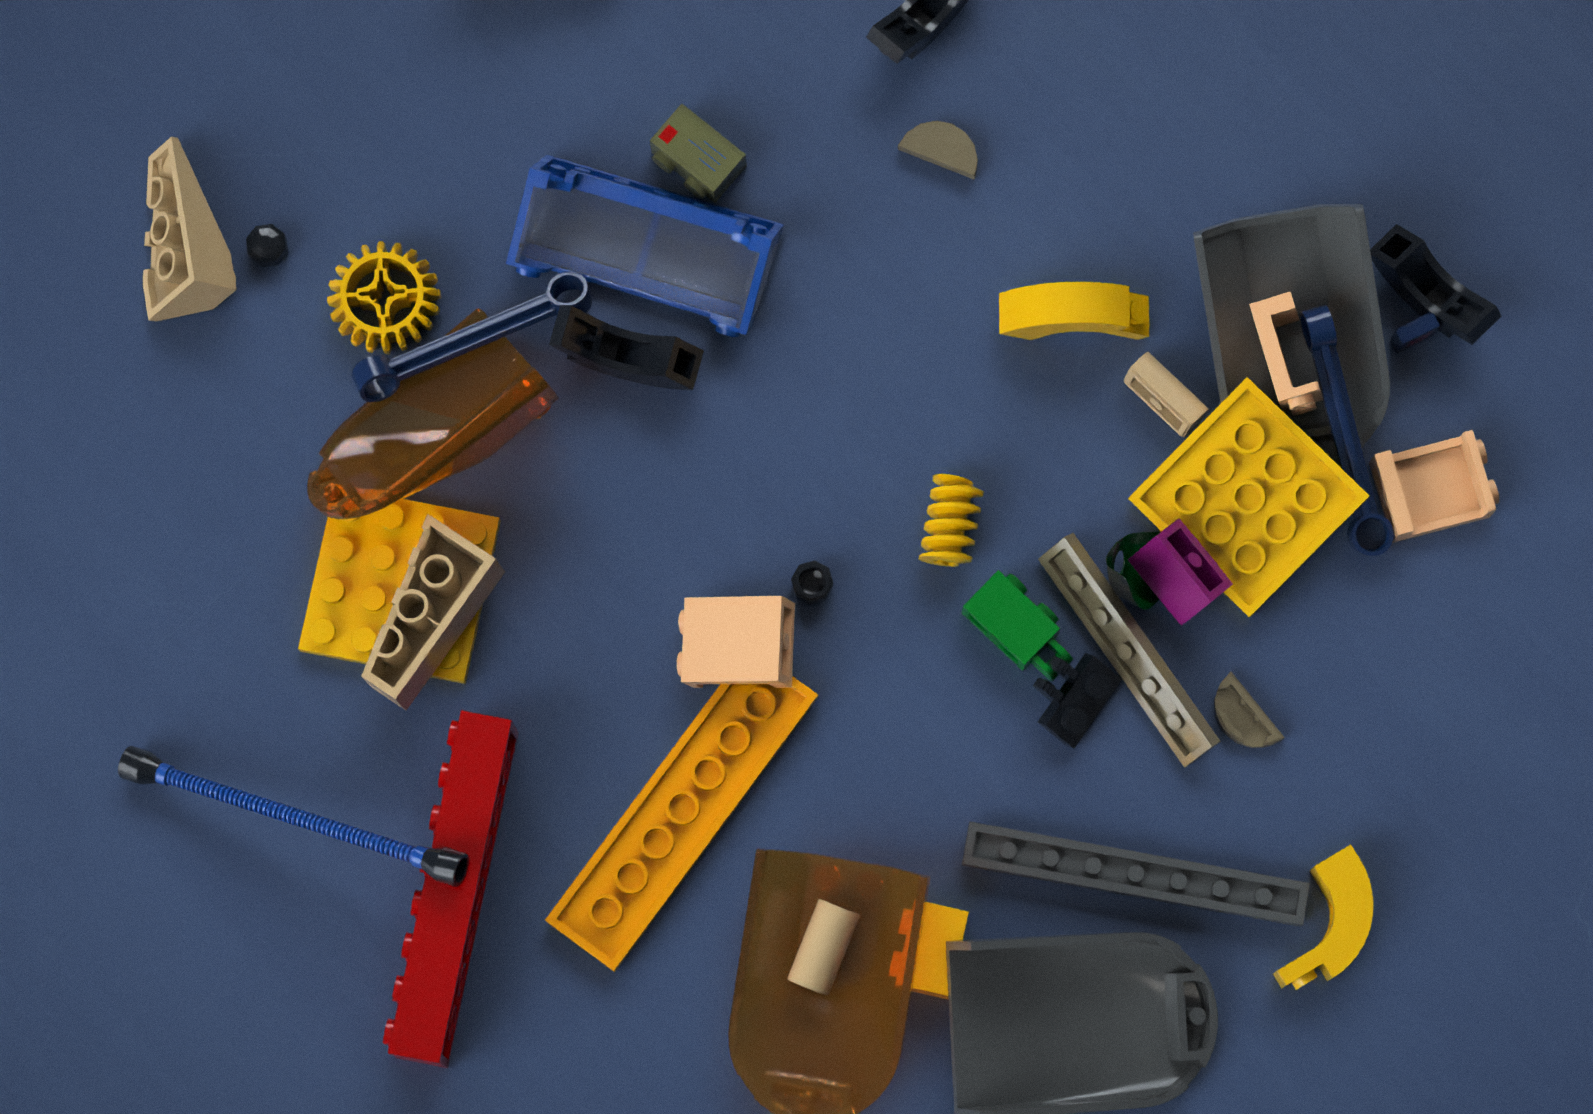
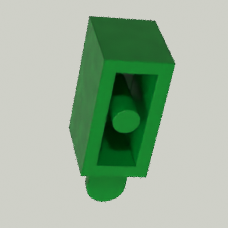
M998 570L963 605L962 614L1022 671L1030 664H1033L1046 678L1053 682L1058 674L1048 665L1049 661L1045 663L1038 655L1048 647L1055 653L1054 656L1068 664L1074 660L1055 640L1060 631V628L1055 624L1059 619L1045 604L1040 602L1036 606L1024 595L1028 589L1017 577L1011 573L1005 577Z

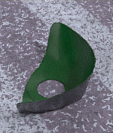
M1160 532L1130 533L1117 541L1106 555L1108 578L1115 594L1143 610L1153 607L1159 598L1140 577L1128 559ZM1122 551L1123 567L1119 574L1114 571V563L1118 552Z

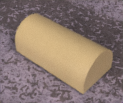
M1149 352L1143 354L1129 368L1123 380L1139 398L1181 437H1185L1210 410Z
M818 899L787 980L829 996L860 915Z

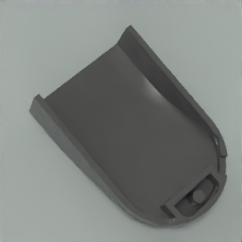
M1120 932L946 941L954 1114H1069L1153 1107L1166 1103L1189 1088L1188 1084L1195 1078L1201 1067H1206L1211 1057L1218 1029L1217 1003L1211 983L1200 964H1196L1181 949L1180 945L1165 937L1144 932Z

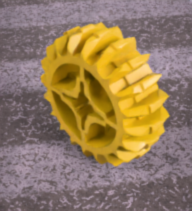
M383 241L377 243L376 253H371L367 245H362V258L357 259L354 254L348 253L346 258L351 265L349 269L343 265H337L335 268L336 273L342 280L334 279L329 281L330 289L336 292V294L327 297L329 306L336 308L330 313L333 322H342L338 328L342 336L352 333L350 341L355 347L361 345L366 339V349L370 353H373L378 343H381L384 353L390 354L392 351L391 343L397 342L399 348L402 351H406L408 346L405 338L411 336L415 342L419 343L422 337L417 329L422 327L425 330H432L433 324L426 315H439V307L431 303L441 299L440 290L432 288L438 282V278L435 273H427L430 264L426 259L416 262L418 254L414 249H410L402 257L403 248L397 242L392 246L391 252H387ZM389 269L399 270L410 276L417 284V288L408 289L406 285L393 283ZM375 271L371 284L366 287L357 288V292H354L360 280L367 274ZM384 283L391 295L387 297L385 313L378 301L382 297ZM415 303L411 313L404 320L394 325L396 313L403 308L411 307V304ZM352 307H361L363 311L369 310L377 313L379 327L370 326L360 321L353 314Z

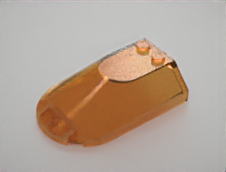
M477 308L446 335L484 320L488 316L481 308ZM503 337L400 381L397 391L385 400L366 402L337 428L320 450L319 454L323 461L318 471L315 470L309 474L307 483L308 497L320 513L330 518L350 519L376 512L485 461L534 419L545 415L559 397L534 367H531L506 337Z
M767 848L756 850L730 1014L728 1038L730 1055L737 1075H740L746 1087L755 1096L754 1099L774 1114H858L875 1102L886 1090L897 1071L902 1055L931 876L893 866L810 852ZM818 899L860 915L829 996L787 980Z

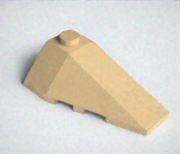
M170 137L148 157L146 205L153 209V221L151 230L145 232L144 246L151 247L150 269L143 270V289L148 320L155 322L213 310L237 290L231 253L179 139Z

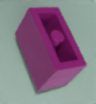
M1180 518L1156 535L1128 559L1140 577L1147 583L1181 626L1233 585Z

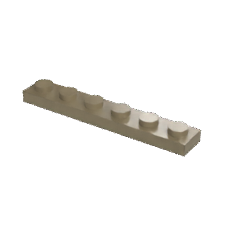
M1071 533L1065 536L1038 559L1184 768L1220 743V739L1121 599L1115 594L1111 585L1075 534Z

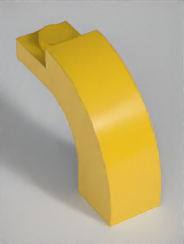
M1055 282L1011 289L999 293V334L1033 340L1064 332H1099L1136 340L1149 337V296L1132 293L1129 291V286L1102 282Z
M1351 844L1309 870L1328 904V928L1323 939L1314 949L1273 973L1281 989L1292 983L1295 990L1318 977L1314 971L1317 967H1319L1327 981L1331 980L1352 963L1365 944L1373 918V893L1366 869Z

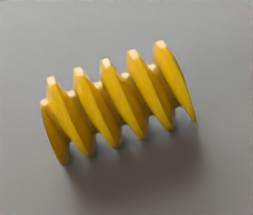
M950 474L933 475L932 481L940 487L930 490V498L937 503L927 507V514L933 520H928L924 524V530L932 536L922 538L921 547L928 552L920 554L918 559L925 563L946 567H956L962 563L972 562V557L963 553L962 547L975 546V540L964 534L965 531L978 529V524L967 519L969 514L981 512V508L971 503L970 500L971 498L983 497L984 491L974 487L973 482L964 477Z

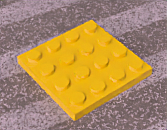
M1246 377L1128 499L1161 532L1180 518L1233 583L1224 593L1250 618L1370 495L1265 393Z
M334 486L298 650L300 652L366 664L381 626L387 621L393 606L391 601L397 587L400 588L409 567L407 563L412 550L418 545L427 514L491 556L494 555L501 523L500 517ZM482 606L431 676L432 678L466 684Z

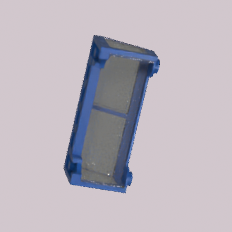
M546 155L529 169L506 264L517 267V273L532 278H539L541 273H548L550 271L558 273L575 272L582 275L588 282L709 317V321L716 325V332L730 337H739L740 333L747 335L753 327L784 224Z

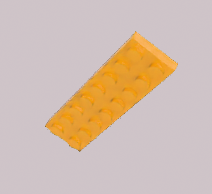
M793 676L792 688H775L769 684H720L545 921L610 970L616 972L818 699V694Z

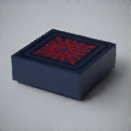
M1429 312L1397 328L1391 337L1390 343L1398 354L1434 336L1440 325L1435 315Z

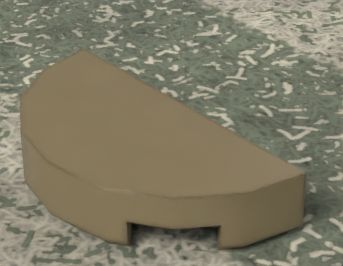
M941 121L921 123L908 131L898 144V150L975 180L978 164L975 145L965 131L952 123Z
M1230 671L1220 683L1214 699L1215 718L1223 733L1235 743L1249 748L1270 747L1282 741L1285 737Z

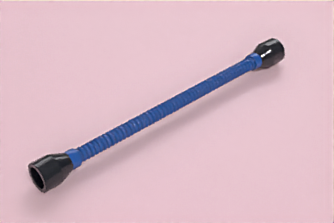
M127 747L119 761L118 774L123 779L138 784L159 783L165 786H176L236 807L239 806L240 808L263 814L270 818L272 817L279 821L282 820L283 822L297 825L313 832L331 836L338 840L341 839L347 843L410 862L412 866L423 869L434 880L454 887L461 885L468 871L469 856L466 853L448 847L426 848L420 845L414 847L407 843L394 841V839H389L373 832L355 828L348 824L345 825L339 821L330 820L305 810L296 809L271 799L262 798L237 788L176 770L174 766L164 763L152 752L138 747Z

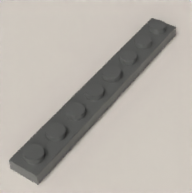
M970 821L961 865L1302 927L1304 924L1310 886L1308 882Z

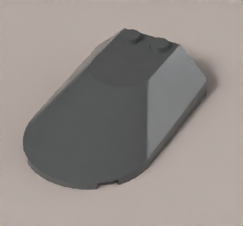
M1318 204L1235 218L1193 232L1220 403L1248 377L1281 409L1249 304L1291 292L1299 321L1276 327V331L1293 387H1298L1318 381L1312 353L1309 351L1303 336L1300 312L1327 305L1335 325L1337 335L1336 349L1361 447L1363 448L1377 427L1381 425L1390 396L1389 370L1363 204ZM1323 400L1315 402L1317 409L1304 414L1292 415L1291 410L1284 412L1337 464L1339 463Z

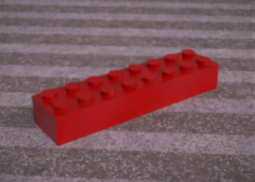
M461 710L459 721L452 720L449 727L447 745L451 746L452 754L450 763L443 762L439 773L438 788H442L443 796L441 805L434 804L430 815L429 830H432L434 835L431 848L448 847L466 853L469 856V867L465 879L458 887L436 881L423 869H420V872L424 873L425 877L423 889L415 890L411 904V915L415 916L416 919L413 933H406L401 958H405L407 962L404 976L397 975L392 994V1001L398 1004L395 1019L388 1018L383 1036V1044L389 1047L388 1054L398 1059L448 1068L519 733L513 721L509 719Z

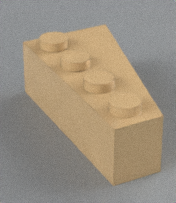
M427 514L423 523V532L416 548H413L407 564L409 567L400 588L397 587L391 601L393 606L387 621L381 626L361 675L374 690L405 711H407L505 573L496 558L429 514Z

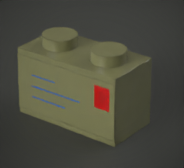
M683 104L675 110L650 139L651 152L654 154L652 160L665 172L671 174L674 170L685 179L684 186L699 199H703L706 196L716 203L747 167L745 153Z

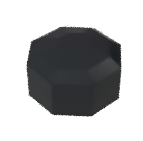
M273 224L255 226L246 238L249 257L262 267L279 265L288 254L287 238Z
M815 560L800 564L791 578L795 596L810 605L825 601L833 588V580L829 568Z

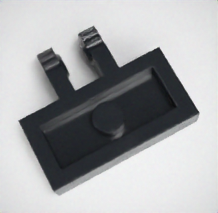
M1088 653L1083 655L1075 668L1056 656L1052 657L1048 665L1055 673L1066 680L1060 690L1056 689L1055 685L1050 681L1038 678L1033 685L1037 691L1051 702L1038 720V723L1064 745L1073 749L1077 746L1122 680L1094 655Z

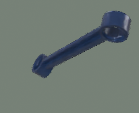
M575 272L560 273L550 280L546 293L392 359L384 355H373L361 360L352 370V379L363 400L367 402L385 400L397 391L400 381L554 315L557 317L560 305H572L587 313L592 305L587 281L582 275ZM567 290H579L582 292L581 296L572 302L562 303L556 301L557 297Z
M1327 305L1300 312L1301 328L1306 345L1312 353L1340 467L1370 495L1352 514L1353 520L1350 522L1347 530L1348 541L1355 551L1364 555L1377 556L1390 548L1394 539V530L1390 521L1378 514L1336 349L1337 335L1333 318ZM1368 519L1377 520L1385 530L1382 544L1374 550L1364 549L1357 542V529L1362 522Z

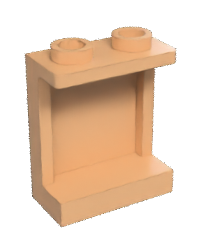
M1291 292L1249 304L1282 411L1291 410L1292 415H1300L1317 409L1315 402L1323 400L1318 381L1293 387L1276 331V327L1299 321Z
M1473 430L1465 431L1456 438L1392 454L1391 450L1374 454L1369 462L1384 517L1390 521L1394 530L1392 543L1490 518L1496 511L1495 504H1499L1498 489L1493 479H1487L1483 464H1487L1486 449L1481 439H1475Z
M783 596L684 598V610L680 611L678 620L679 630L683 635L682 652H679L677 656V672L681 677V682L693 688H703V684H769L775 688H792L795 603Z

